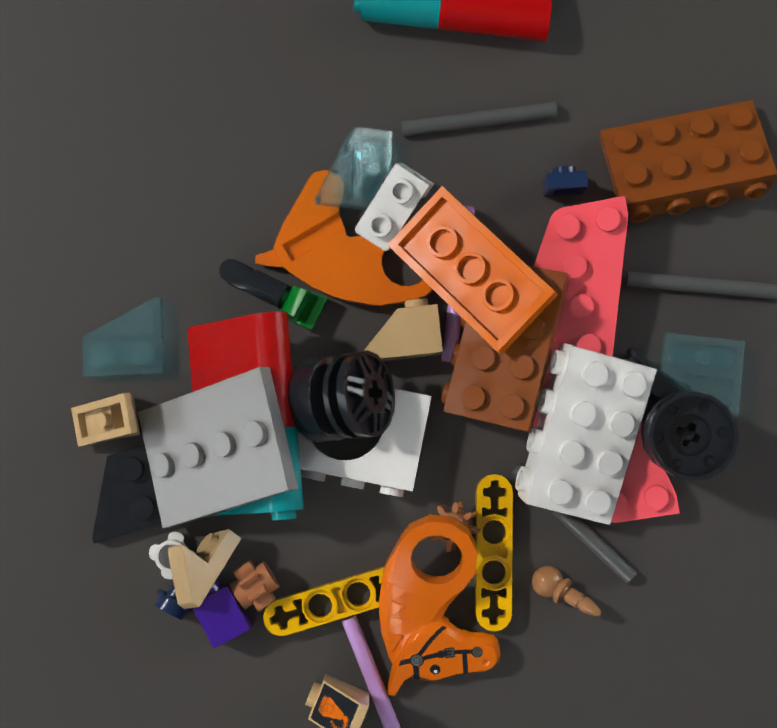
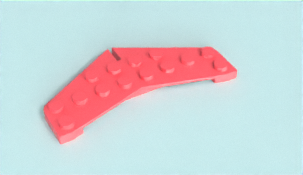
M625 196L563 207L556 210L550 217L534 267L568 273L570 278L542 391L548 389L552 373L549 372L552 355L555 350H560L563 342L613 356L628 224ZM538 408L533 428H537L541 413L538 412ZM642 422L611 520L613 523L680 514L677 494L667 473L650 460L643 448L640 433Z

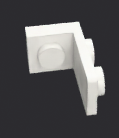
M395 163L355 227V232L382 250H389L388 244L402 230L421 198L427 197L435 183L404 163Z

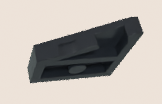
M145 445L107 456L92 535L93 543L161 523Z

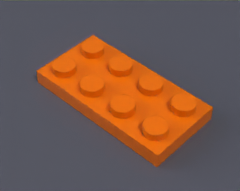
M443 186L439 188L388 244L409 267L501 355L558 296L543 279Z

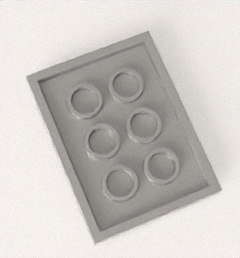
M270 367L255 368L138 412L163 529L179 526L298 489Z

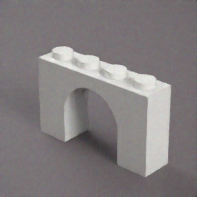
M394 389L395 410L389 427L370 452L353 460H338L323 454L312 441L307 440L298 431L300 466L303 469L301 477L325 482L326 474L342 477L340 485L364 489L365 482L381 485L379 493L403 497L404 490L413 491L431 396Z

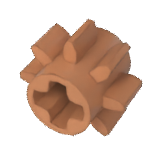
M455 502L452 506V512L446 505H439L437 507L441 516L453 517L468 527L471 534L481 532V529L474 527L473 518L477 515V512L467 513L462 511L463 502ZM434 536L432 538V542L441 540L446 543V552L454 551L457 546L456 543L446 537Z
M249 560L233 571L237 579L229 585L234 596L244 609L254 604L259 612L276 600L272 592L278 589L280 585L265 562L255 567L252 560Z

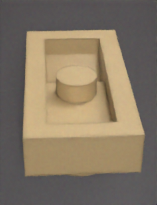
M130 392L71 408L78 447L93 445L116 438L141 435L134 397Z
M230 529L214 532L213 534L210 533L202 540L197 549L199 556L183 545L168 548V557L179 606L183 609L200 607L242 538Z

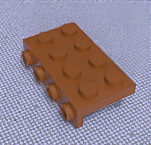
M753 100L600 130L599 141L615 196H625L628 221L631 223L644 222L652 216L665 213L680 215L691 208L705 205L710 208L719 207L730 200L740 198L747 200L758 199L771 190L777 177V169Z
M529 266L558 296L502 355L492 348L461 317V327L464 330L461 342L456 343L453 348L451 364L454 366L451 381L445 383L442 391L441 401L445 405L443 412L528 433L532 432L570 278L568 273Z

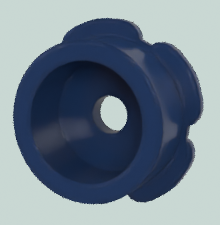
M170 585L167 591L161 589L157 591L160 595L154 605L171 616L182 620L188 610H193V608L183 609L178 605L173 586Z

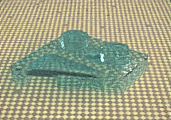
M360 127L350 130L315 198V205L367 210L392 170V132Z
M154 297L83 336V376L165 374L163 299L161 297Z
M664 333L659 371L687 391L714 396L728 406L734 418L739 416L745 341Z

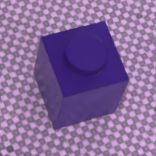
M219 580L214 582L200 607L193 608L213 649L250 630L254 625L247 610L240 605L234 596L230 585L227 584L222 587Z

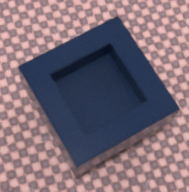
M575 166L553 168L552 173H547L542 181L543 197L583 194L588 187L587 171H576Z

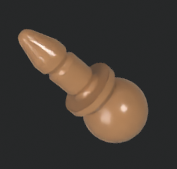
M542 566L534 572L532 586L538 595L545 598L553 597V601L556 604H559L564 599L566 603L574 608H579V611L584 614L596 617L602 614L601 609L592 599L584 597L581 592L570 588L572 580L569 578L563 579L561 572L557 568Z

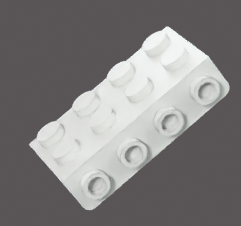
M563 342L560 350H555L549 366V372L552 373L548 389H544L540 396L538 412L541 414L537 428H532V432L529 433L527 439L528 459L525 467L521 466L517 473L515 488L518 490V496L529 505L610 525L657 369Z

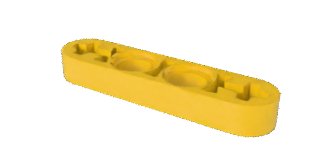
M490 474L483 477L476 487L475 511L477 515L475 516V527L481 529V532L475 534L478 553L475 574V616L481 627L495 632L507 627L512 616L513 490L508 479L501 475ZM493 480L497 481L498 487L505 489V495L499 496L497 499V509L506 508L505 516L498 514L482 516L483 507L491 509V499L483 495L484 488H489ZM489 521H499L505 528V535L498 543H489L483 537V527ZM489 561H499L504 566V577L498 583H488L483 578V567ZM482 588L491 591L505 588V596L496 594V604L499 609L504 610V615L497 616L496 623H490L488 616L482 615V610L490 607V595L485 594L481 596Z
M385 566L277 598L265 609L263 615L264 625L272 634L286 636L379 608V600L376 599V587L370 578L378 575L379 584H381ZM361 582L368 586L370 597L366 603L356 605L349 601L347 589L351 584ZM324 594L329 597L332 602L331 611L325 616L314 615L309 609V601L312 596ZM302 599V612L308 620L307 622L301 623L300 615L289 618L287 627H282L280 622L272 621L271 617L276 614L277 606H282L284 612L292 611L298 608L294 600Z

